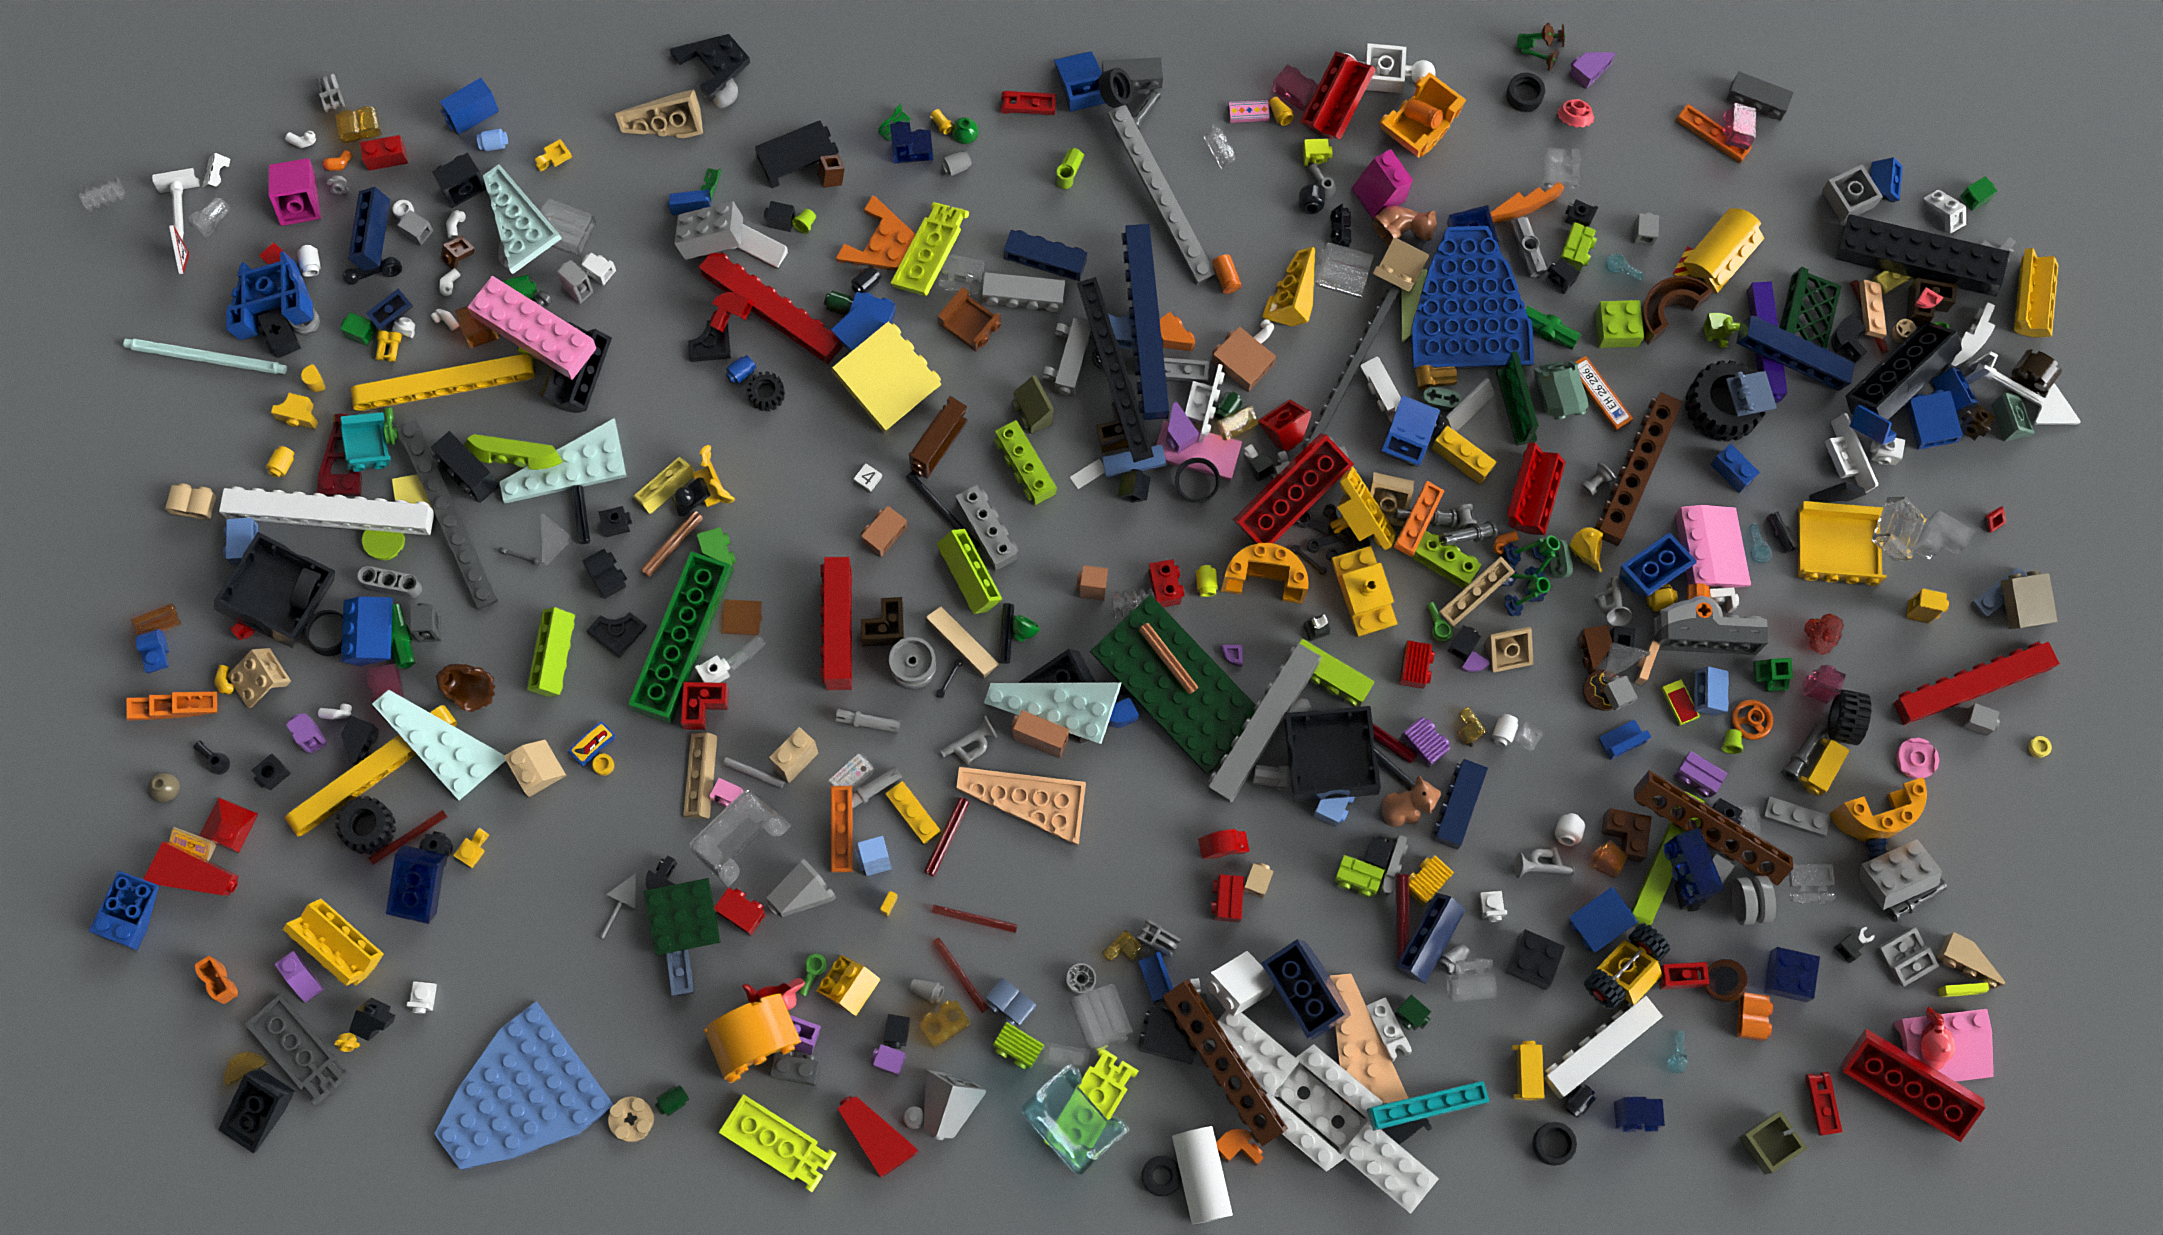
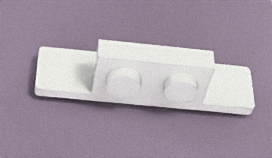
M1375 357L1361 364V369L1369 382L1367 385L1370 392L1378 398L1377 404L1381 412L1385 411L1388 419L1392 422L1401 397L1380 358Z
M1221 364L1218 365L1213 386L1195 381L1192 383L1185 414L1191 422L1202 424L1198 442H1203L1204 436H1209L1211 425L1208 424V420L1214 417L1216 407H1212L1213 401H1218L1220 390L1217 389L1218 384L1222 385L1225 374L1221 372L1223 366Z
M1844 413L1831 421L1837 437L1825 441V444L1840 478L1854 476L1858 486L1863 487L1867 493L1876 488L1878 482L1855 429L1849 427L1851 420L1848 414Z

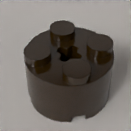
M2029 349L2025 351L2013 368L2011 380L2020 385L2022 384L2038 395L2045 394L2052 387L2062 370L2061 368L2058 370V363L2049 355L2040 351L2037 354L2031 353L2033 350Z

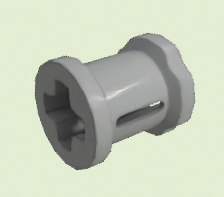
M1472 504L1460 505L1455 508L1460 521V530L1470 528L1472 524L1477 523L1473 517Z

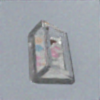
M858 753L832 775L828 782L832 786H852L853 791L876 770L863 754Z

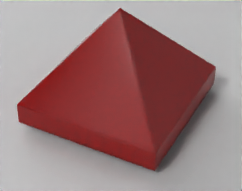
M2003 506L1986 514L1989 533L2006 523Z

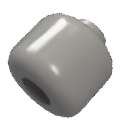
M916 1106L907 1108L903 1114L904 1124L909 1129L920 1128L924 1124L923 1110Z

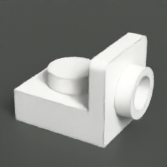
M1734 587L1709 589L1710 598L1716 601L1718 605L1724 604L1726 601L1728 613L1733 612L1739 605L1738 594H1735Z
M1502 891L1481 892L1479 894L1482 919H1489V922L1502 921V918L1507 915V910H1504Z
M413 981L410 1002H407L406 1006L412 1009L413 1013L425 1014L426 1010L433 1011L437 985Z

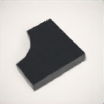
M707 320L706 329L703 334L696 339L688 341L690 362L731 359L728 322L722 332L710 326L711 320Z
M1843 482L1811 494L1809 500L1810 502L1822 503L1850 501L1866 495L1863 487Z
M631 612L619 619H607L600 615L589 627L587 633L620 658L647 625Z

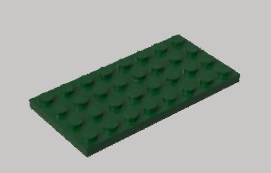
M1151 594L1089 651L1119 683H1122L1121 686L1205 774L1210 772L1222 760L1223 756L1233 749L1231 747L1233 740L1236 736H1241L1244 731L1242 727L1248 718L1251 719L1255 714V711H1253L1255 707L1253 701ZM1145 623L1150 624L1197 684L1198 689L1192 694L1186 692L1140 633L1139 628Z

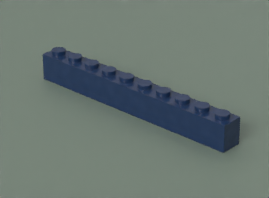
M1150 224L1125 225V233H1121L1122 245H1126V251H1123L1124 264L1128 263V270H1125L1126 282H1130V288H1127L1128 301H1132V307H1129V318L1134 321V325L1131 326V337L1136 340V344H1133V356H1137L1138 363H1135V375H1139L1140 382H1137V394H1141L1142 399L1138 403L1139 411L1143 413L1144 420L1168 419L1169 403Z

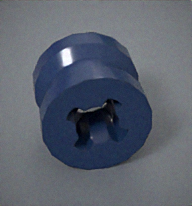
M1878 838L1865 842L1866 847L1870 851L1868 854L1870 860L1889 852L1886 846L1888 844L1887 838Z

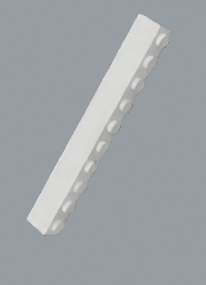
M236 486L232 487V489L224 488L219 510L226 519L252 517L255 521L419 535L431 534L434 518L433 509L425 502H416V504H411L404 500L388 502L382 498L367 500L364 497L358 496L350 499L342 495L326 497V495L320 493L306 495L303 492L297 491L293 492V494L285 493L281 490L265 492V490L259 488L245 490Z

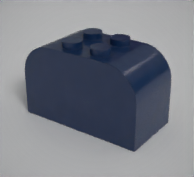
M1297 939L1261 962L1307 1039H1316L1351 1016L1343 997L1313 950L1305 941Z

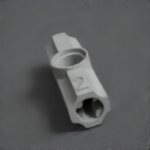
M1517 218L1510 225L1519 246L1518 253L1524 259L1530 277H1540L1547 272V267L1539 249L1540 242L1534 236L1528 218ZM1528 245L1532 247V249H1528L1525 246Z
M1256 765L1253 784L1271 786L1279 791L1292 792L1290 769L1288 766L1275 768Z

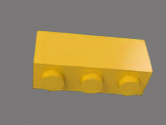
M1448 425L1437 437L1431 448L1480 485L1496 464L1494 459Z

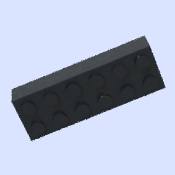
M1924 321L1845 396L1850 413L1854 414L1856 406L1861 405L1889 420L1962 350L1958 332Z

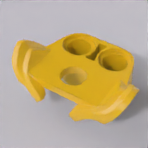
M710 445L704 446L699 452V455L702 456L701 466L705 468L692 473L694 480L698 477L704 478L711 495L704 500L707 508L719 502L730 504L735 501V498L722 488L710 461Z

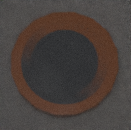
M1721 959L1713 962L1708 967L1710 984L1706 985L1705 988L1712 998L1723 1002H1731L1739 999L1745 993L1748 976L1740 963L1731 959Z

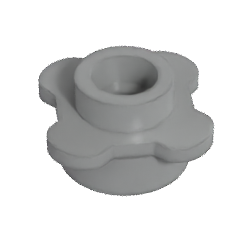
M333 176L326 182L330 187L329 192L332 194H347L349 192V188L346 187L347 180L342 176Z

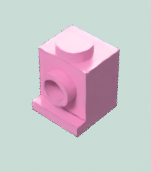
M718 778L709 796L712 802L716 803L718 799V803L727 808H730V806L740 808L745 799L744 791L741 787L721 778Z

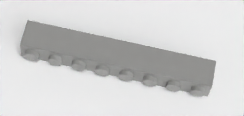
M1298 644L1296 648L1294 646L1291 648L1287 655L1289 660L1285 666L1282 664L1276 672L1277 679L1274 683H1269L1264 692L1267 695L1263 701L1259 700L1253 709L1255 714L1251 719L1248 718L1242 727L1244 729L1240 737H1235L1231 744L1233 749L1230 754L1223 756L1220 761L1221 768L1218 773L1214 772L1208 781L1210 783V790L1231 803L1284 721L1285 713H1289L1321 662L1320 655L1301 644Z

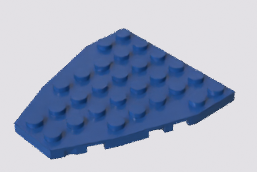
M1488 226L1447 227L1428 268L1411 327L1412 369L1422 365H1431L1433 368L1455 366V368L1500 367L1506 365L1511 352L1518 351L1522 366L1534 365L1532 322L1527 316L1525 304L1519 295V288L1507 259H1504L1500 252V247L1497 241L1493 239L1492 232Z

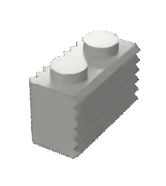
M569 260L559 267L557 275L563 289L581 304L593 293L587 273L582 271L573 260Z

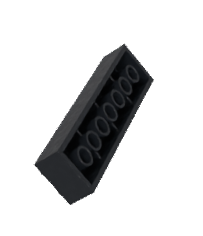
M1849 214L1844 225L1836 260L1913 278L1956 284L1957 288L1996 297L2003 283L2010 251Z

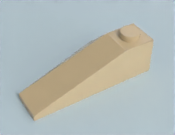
M694 89L669 95L615 113L621 133L657 134L664 137L666 135L677 136V138H687L703 134L701 110Z

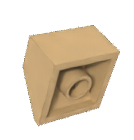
M1374 472L1369 492L1389 523L1403 527L1405 522L1394 521L1393 512H1395V508L1409 509L1414 490V481Z
M546 740L522 745L504 756L528 797L566 776Z

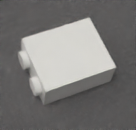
M1246 951L1211 972L1205 986L1234 1017L1268 996L1274 984L1265 969Z

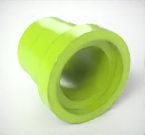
M805 208L798 216L794 217L792 225L799 232L807 234L811 230V225L816 219V215L810 209Z
M1735 729L1727 730L1721 750L1728 754L1742 753V732Z

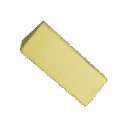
M678 457L633 497L651 514L675 494L678 488L683 487L693 478L692 473L694 470L685 460Z

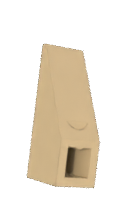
M1955 932L1946 935L1937 956L1938 959L1943 961L1942 963L1945 966L1957 968L1963 971L1962 973L1969 978H1977L1983 981L1982 983H1988L1989 988L1994 989L2005 985L2003 978L1973 941Z

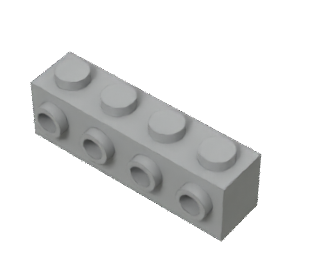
M985 272L982 303L990 306L1000 304L1010 308L1020 306L1030 310L1039 308L1050 312L1062 311L1065 280Z
M975 485L956 495L955 500L958 508L994 570L997 571L1016 561L1019 550L1015 542H1010L1007 535L1009 533L1005 525H1000L997 520L999 516L993 506L990 507L987 503L989 499L983 489L980 490L978 485Z

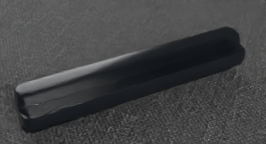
M574 485L571 487L578 541L580 544L590 543L584 491L582 485Z
M1011 603L1003 604L999 663L1001 664L1010 663L1014 604Z

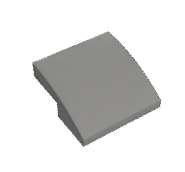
M1910 927L1877 947L1886 965L1903 987L1939 967L1931 948L1925 946L1916 927Z

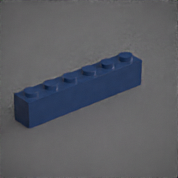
M1751 315L1740 323L1736 344L1838 391L1851 384L1855 363L1847 360L1845 357L1836 355L1828 349L1821 348L1811 341L1804 340L1794 333L1787 332L1757 316Z

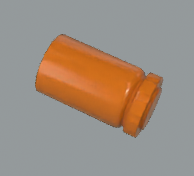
M1416 98L1408 101L1404 111L1405 116L1433 129L1440 125L1443 118V111Z
M1224 254L1216 257L1212 261V265L1223 293L1230 294L1238 291L1242 284L1239 281L1240 279L1231 256Z

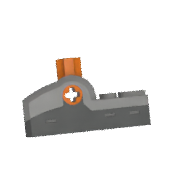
M1696 583L1687 586V600L1662 609L1660 615L1654 618V641L1660 645L1658 650L1757 655L1768 644L1767 619L1760 616L1739 618L1738 615H1728L1723 617L1721 607L1710 598L1709 586L1705 585V583Z

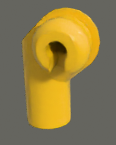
M219 665L214 684L220 693L230 695L234 690V685L228 683L226 679L229 667Z

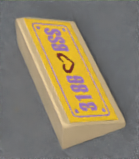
M173 827L169 842L208 861L217 845L213 841Z

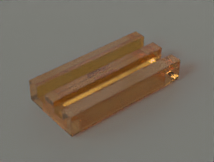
M172 603L133 618L132 622L137 635L156 629L164 631L181 624L178 619V613L175 610V605ZM171 612V614H168L161 618H156L148 623L139 626V623L152 619L164 613Z

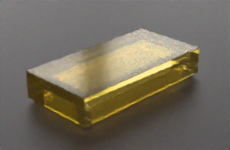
M1248 405L1217 421L1221 436L1226 441L1259 424L1252 405Z

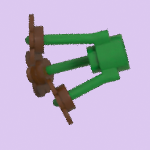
M1550 23L1544 25L1541 33H1519L1517 48L1522 49V54H1530L1547 60L1548 71H1551L1558 56V49H1555L1553 53L1547 56L1532 51L1530 48H1534L1535 39H1543L1546 41L1547 46H1550L1553 38H1558V42L1562 41V47H1564L1566 36L1564 24H1562V28L1558 30L1557 34H1553L1554 30Z

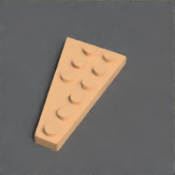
M959 767L957 790L1079 846L1086 782Z
M1352 974L1330 975L1329 977L1343 997L1351 1013V1016L1334 1026L1338 1064L1383 1101V1104L1408 1099ZM1342 1098L1344 1103H1346L1349 1107H1353L1344 1098Z

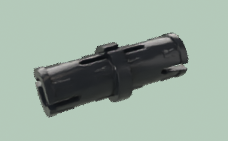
M1779 511L1768 515L1766 518L1775 532L1774 536L1781 542L1785 553L1798 548L1789 533V526L1786 527Z

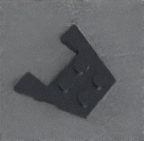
M730 34L670 49L672 57L679 65L698 56L715 76L700 85L701 91L709 101L715 98V94L719 90H723L726 87V83L732 77L735 78L751 63L749 56Z

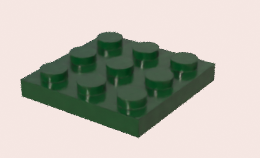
M709 878L643 891L655 956L721 943Z

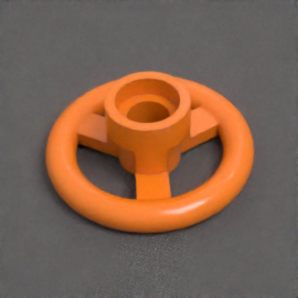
M1748 699L1740 702L1732 712V725L1735 730L1742 732V737L1749 740H1758L1770 733L1773 727V715L1770 709L1761 701ZM1754 706L1745 717H1738L1742 708ZM1765 715H1766L1767 724H1766V727H1765V729H1764V727L1761 725V723L1764 721V718H1765ZM1751 716H1754L1756 718V721H1753L1751 719ZM1739 724L1754 726L1758 733H1748Z

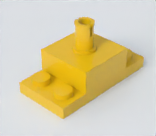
M1352 466L1340 481V487L1344 495L1337 508L1343 516L1330 522L1332 529L1336 528L1334 530L1336 534L1350 526L1359 541L1374 534V540L1377 545L1387 550L1392 547L1397 533Z
M1365 547L1333 557L1331 561L1357 637L1397 625L1398 623L1391 606L1394 603V599L1382 564L1377 563L1372 547Z

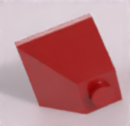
M1289 399L1259 419L1258 423L1275 446L1287 452L1302 442L1311 412Z
M218 798L199 836L239 853L258 813Z

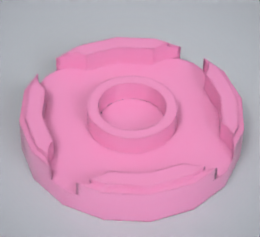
M1910 738L1898 747L1895 755L1896 765L1900 772L1908 778L1915 780L1923 777L1925 779L1931 776L1938 768L1939 756L1936 748H1933L1930 745L1931 743L1925 739Z

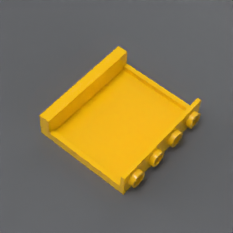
M1803 501L1797 508L1799 578H1805L1807 581L1824 579L1829 583L1846 581L1847 584H1857L1861 582L1869 586H1877L1887 578V575L1882 574L1881 519L1885 516L1884 507Z

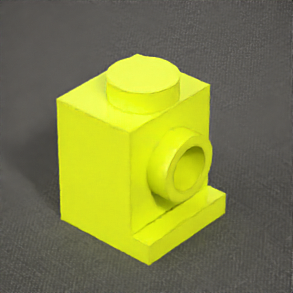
M1328 139L1304 140L1302 148L1304 166H1308V163L1322 164L1327 162L1328 158H1332V146H1329Z

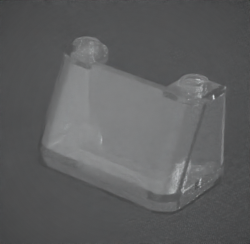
M748 790L742 792L692 840L690 849L693 855L714 877L729 887L737 879L740 872L738 865L733 859L764 829L772 836H780L791 825L759 795Z

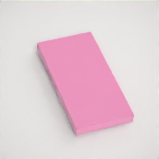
M1163 421L1156 446L1163 445L1166 463L1180 466L1184 461L1191 458H1205L1216 466L1220 478L1232 480L1242 441L1209 433L1208 437L1204 436L1203 442L1197 441L1185 450L1177 453L1166 442L1169 421ZM1193 463L1185 467L1186 469L1215 476L1212 469L1202 463Z

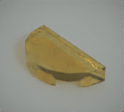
M244 1052L237 1054L229 1061V1065L226 1068L224 1074L225 1085L228 1086L242 1079L244 1074L259 1067L267 1066L268 1062L264 1057L256 1053Z

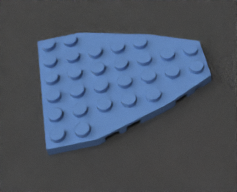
M536 1001L500 1028L458 1087L434 1134L459 1169L464 1170L474 1166L510 1160L538 1150V1148L557 1143L562 1139L579 1135L610 1111L614 1104Z

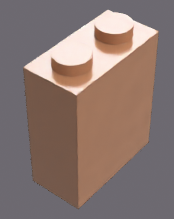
M1239 326L1236 331H1230L1222 345L1218 344L1212 352V362L1217 367L1219 364L1223 365L1222 371L1249 392L1273 367L1277 356Z
M1021 710L1019 716L1015 715L1011 725L1014 740L1061 758L1068 741L1069 729Z

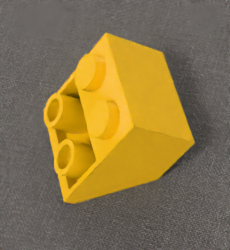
M840 955L816 991L845 1011L856 1016L881 979L865 966Z

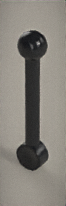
M1298 545L1292 547L1294 554H1299L1318 569L1321 575L1327 573L1325 567H1320L1300 550Z
M955 660V666L942 688L936 692L937 697L943 698L945 696L944 691L958 667L962 666V660Z

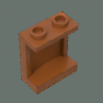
M964 287L956 293L937 316L938 324L974 351H977L979 347H984L989 340V335L992 332L995 333L1001 326V315L999 313L994 315L969 297V291Z

